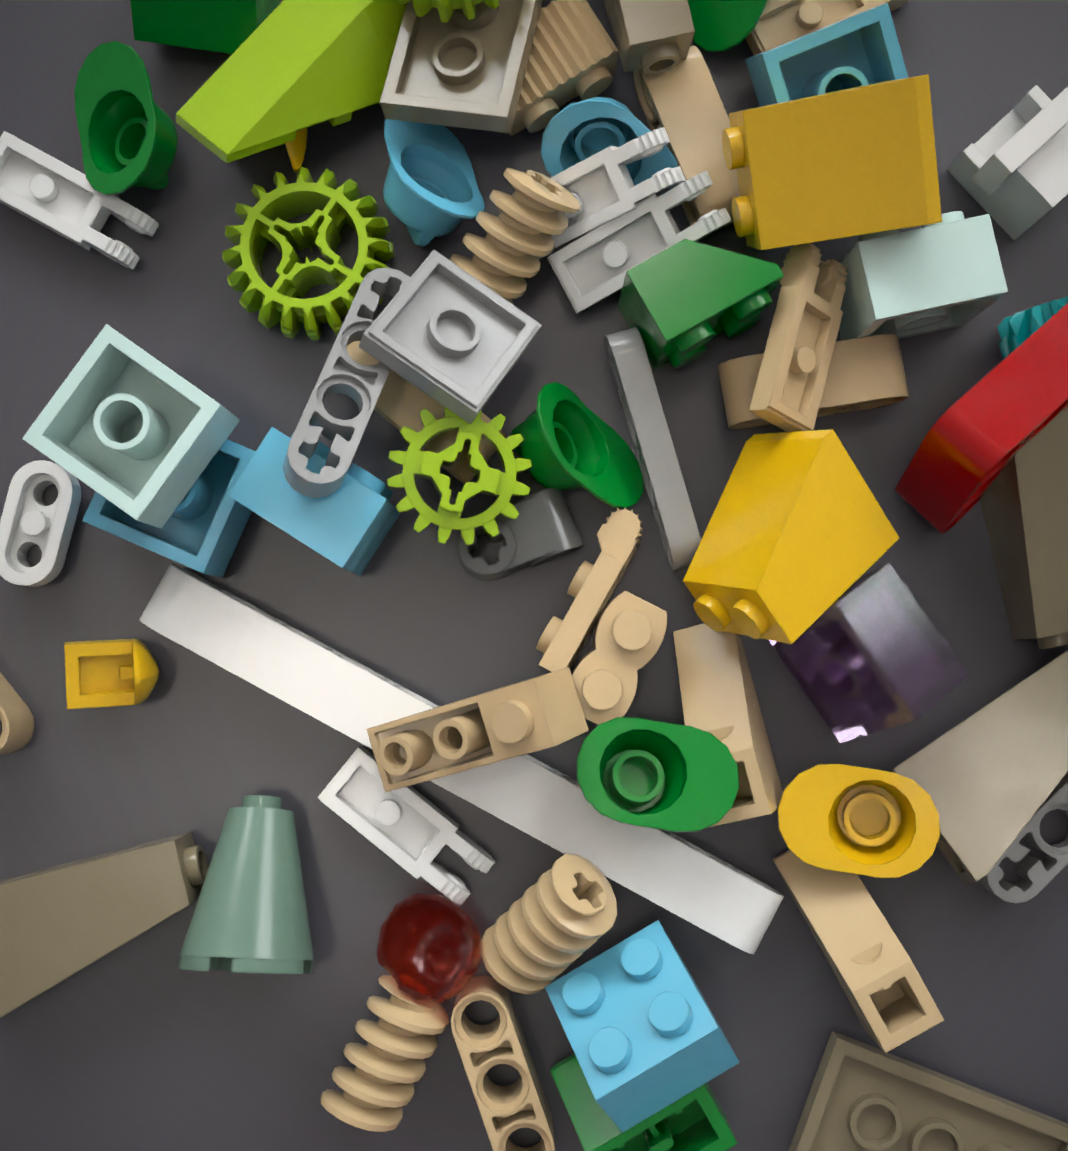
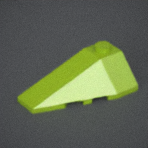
M283 0L176 113V123L227 164L293 141L298 130L329 120L334 127L351 121L353 111L377 103L380 105L407 3L400 4L397 0Z

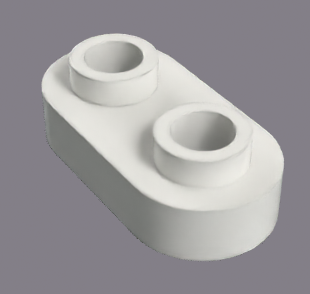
M45 460L32 461L22 466L11 480L0 520V575L12 584L29 587L45 585L54 580L64 566L81 502V487L78 479L60 465ZM55 484L58 489V497L53 504L46 506L42 499L43 491L49 485ZM37 544L42 551V558L37 565L31 567L27 562L26 555L29 548Z

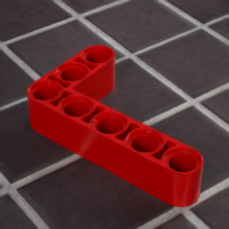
M1068 303L957 400L937 420L926 434L897 484L895 492L941 535L952 528L972 509L1011 458L1068 407Z

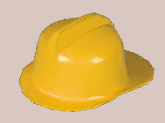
M844 764L816 765L799 773L784 789L778 805V828L787 847L803 862L826 870L876 878H899L918 870L933 855L940 836L939 813L930 795L914 780L889 771Z

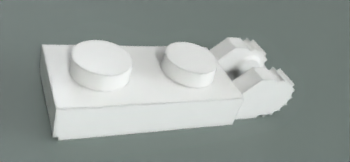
M664 127L647 132L620 147L609 146L551 177V179L572 193L580 203V210L578 212H564L569 221L566 231L560 235L551 234L554 240V248L551 253L567 246L600 225L637 208L636 204L655 193L663 194L686 181L681 167L678 166L660 170L653 174L651 178L634 186L626 167L627 164L660 152L664 146L670 143Z
M6 131L1 135L0 203L89 251L92 247L111 260L133 270L140 259L139 256L134 253L132 248L121 241L112 240L100 233L109 215L112 214L134 231L151 237L159 226L158 222L138 208L119 199L117 194L108 196L94 190L86 179V175Z
M707 170L686 180L663 195L655 193L636 204L637 208L600 225L547 257L576 314L621 290L626 271L684 239L696 242L732 221L726 208L721 210L715 209L700 217L697 223L680 232L669 211L686 201L690 202L706 193L707 188L713 185Z
M359 746L318 796L321 802L413 877L418 879L421 876L456 904L462 905L471 893L459 877L433 861L445 844L458 853L475 870H480L486 874L495 864V860L487 851L469 836L457 830L459 824L412 786L385 792L375 757L363 746Z

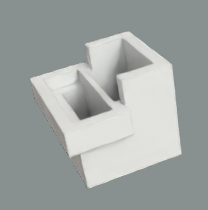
M1035 85L1005 117L975 144L971 143L947 169L1013 240L1023 234L1068 194V87L1051 100Z

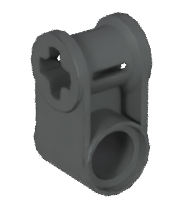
M552 488L539 491L513 503L512 505L519 513L515 520L506 518L501 514L497 515L494 519L498 525V535L491 537L484 531L482 526L474 528L475 537L473 544L465 545L461 534L458 542L461 565L467 574L477 580L486 582L498 580L530 566L535 567L573 553L584 546L563 492ZM487 536L491 544L499 542L503 544V547L497 553V563L487 565L483 556L472 559L470 554L477 550V538Z

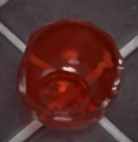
M416 893L396 904L381 925L376 952L379 964L394 978L398 989L417 1001L424 1000L428 1003H444L462 992L480 967L481 934L469 914L453 901L441 895Z

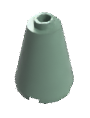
M264 795L243 796L242 807L228 808L179 954L178 969L193 971L219 969V971L235 973L313 974L314 955L295 817L293 811L281 809L282 798Z

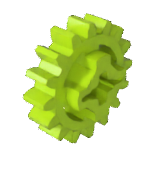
M446 407L444 418L436 420L433 414L425 408L420 411L421 423L424 428L419 433L405 426L399 431L409 447L406 452L400 450L390 451L389 460L396 465L402 466L403 471L402 474L387 479L389 488L405 489L407 496L401 499L395 506L399 513L415 509L420 514L413 528L415 531L420 533L430 523L439 526L437 532L438 542L445 544L452 530H460L465 545H470L474 542V528L482 526L487 534L494 537L499 534L498 525L494 519L497 515L501 514L512 520L517 518L519 513L509 502L512 495H529L530 487L516 481V474L532 466L529 459L514 458L512 451L524 439L521 434L511 435L507 438L501 435L499 431L503 427L506 418L501 413L488 424L480 420L481 410L474 421L469 424ZM458 430L455 444L439 453L421 451L435 436L447 431ZM481 437L486 439L497 451L502 463L503 472L490 468L479 451ZM466 444L469 447L466 457L469 460L468 470L477 474V482H466L461 492L457 493L455 503L452 505L449 503L452 492L449 489L450 478L440 474V469L442 465L453 466L456 458L460 457L463 446ZM414 475L429 479L434 484L441 496L437 512L431 509L421 498L415 484ZM482 493L497 497L494 503L484 512L473 517L460 518L465 501L477 494Z

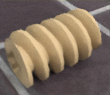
M507 167L503 172V176L515 189L513 194L510 195L499 190H492L489 198L501 211L499 216L479 211L476 221L487 232V235L483 238L473 233H465L462 242L474 254L473 257L468 258L460 254H452L450 261L513 304L511 298L521 297L526 291L527 283L525 278L535 276L540 270L541 263L538 256L544 257L552 252L554 240L551 234L560 235L568 228L569 221L564 212H578L580 210V203L565 187L542 173L527 170L525 173Z
M565 854L553 863L552 869L544 872L538 878L537 883L529 887L524 892L523 897L510 906L509 911L502 914L496 919L493 926L485 930L481 939V956L487 971L498 983L513 992L526 995L541 992L558 975L565 971L571 963L578 959L584 951L591 947L598 938L613 927L617 916V902L611 884L600 869L589 860L577 854Z
M383 975L378 978L379 984L391 993L390 998L373 995L369 997L366 1003L367 1007L379 1017V1021L360 1019L355 1025L356 1032L368 1042L367 1045L350 1042L346 1044L343 1050L344 1056L356 1066L355 1069L348 1066H337L332 1072L333 1081L344 1092L327 1089L321 1094V1105L330 1114L349 1125L373 1132L391 1131L400 1124L403 1118L402 1106H406L414 1095L413 1082L419 1081L426 1071L424 1058L431 1057L438 1046L435 1035L443 1033L449 1024L448 1013L431 994L413 982L394 975Z

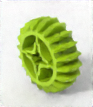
M300 166L297 173V182L289 184L283 173L275 171L273 182L277 188L266 193L262 186L253 184L251 191L257 200L254 207L243 203H236L235 212L244 224L225 226L226 237L236 245L222 251L223 261L228 267L235 269L227 276L228 284L234 291L243 292L239 303L248 313L259 310L258 321L267 329L272 328L280 321L282 333L288 338H294L299 332L302 323H304L308 337L311 340L318 341L322 334V323L328 322L335 335L338 336L343 324L340 318L347 315L362 280L369 272L377 268H388L382 262L388 261L395 256L393 243L383 239L390 232L388 221L385 217H375L378 211L376 200L370 195L359 198L360 190L358 184L351 180V178L337 188V179L334 172L326 168L317 183H314L309 169ZM313 213L304 222L293 224L286 222L295 216ZM345 223L358 234V255L353 269L345 266L341 257L335 253L338 244L342 240L339 232ZM268 241L274 243L282 254L281 262L275 270L279 277L272 288L266 284L263 274V254ZM313 246H317L325 260L324 262L317 258L310 262L306 256V263H302L293 247L301 252L309 247L311 252H313ZM318 284H328L335 287L329 293L315 298H296L297 296L303 298L312 287ZM383 296L379 300L378 305H381V302L383 301Z

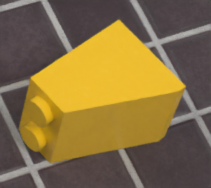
M929 74L884 81L729 113L731 128L723 129L722 132L723 153L728 169H736L740 196L732 198V217L737 236H746L747 246L758 250H767L942 222Z
M833 429L754 434L745 442L683 582L696 600L693 603L696 614L714 631H725L746 635L753 639L761 638L792 644L900 538Z

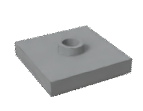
M433 250L364 332L359 347L471 424L535 338L542 325L439 252Z

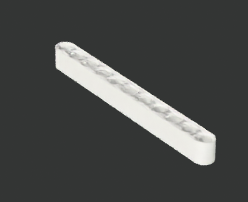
M172 563L169 565L139 619L141 623L155 632L371 749L372 746L366 729L439 707L204 578ZM528 754L429 780L564 854H577L589 860L602 871L604 876L750 954H754L784 898L782 893L763 881L671 831L624 824L601 815L585 799L578 781Z

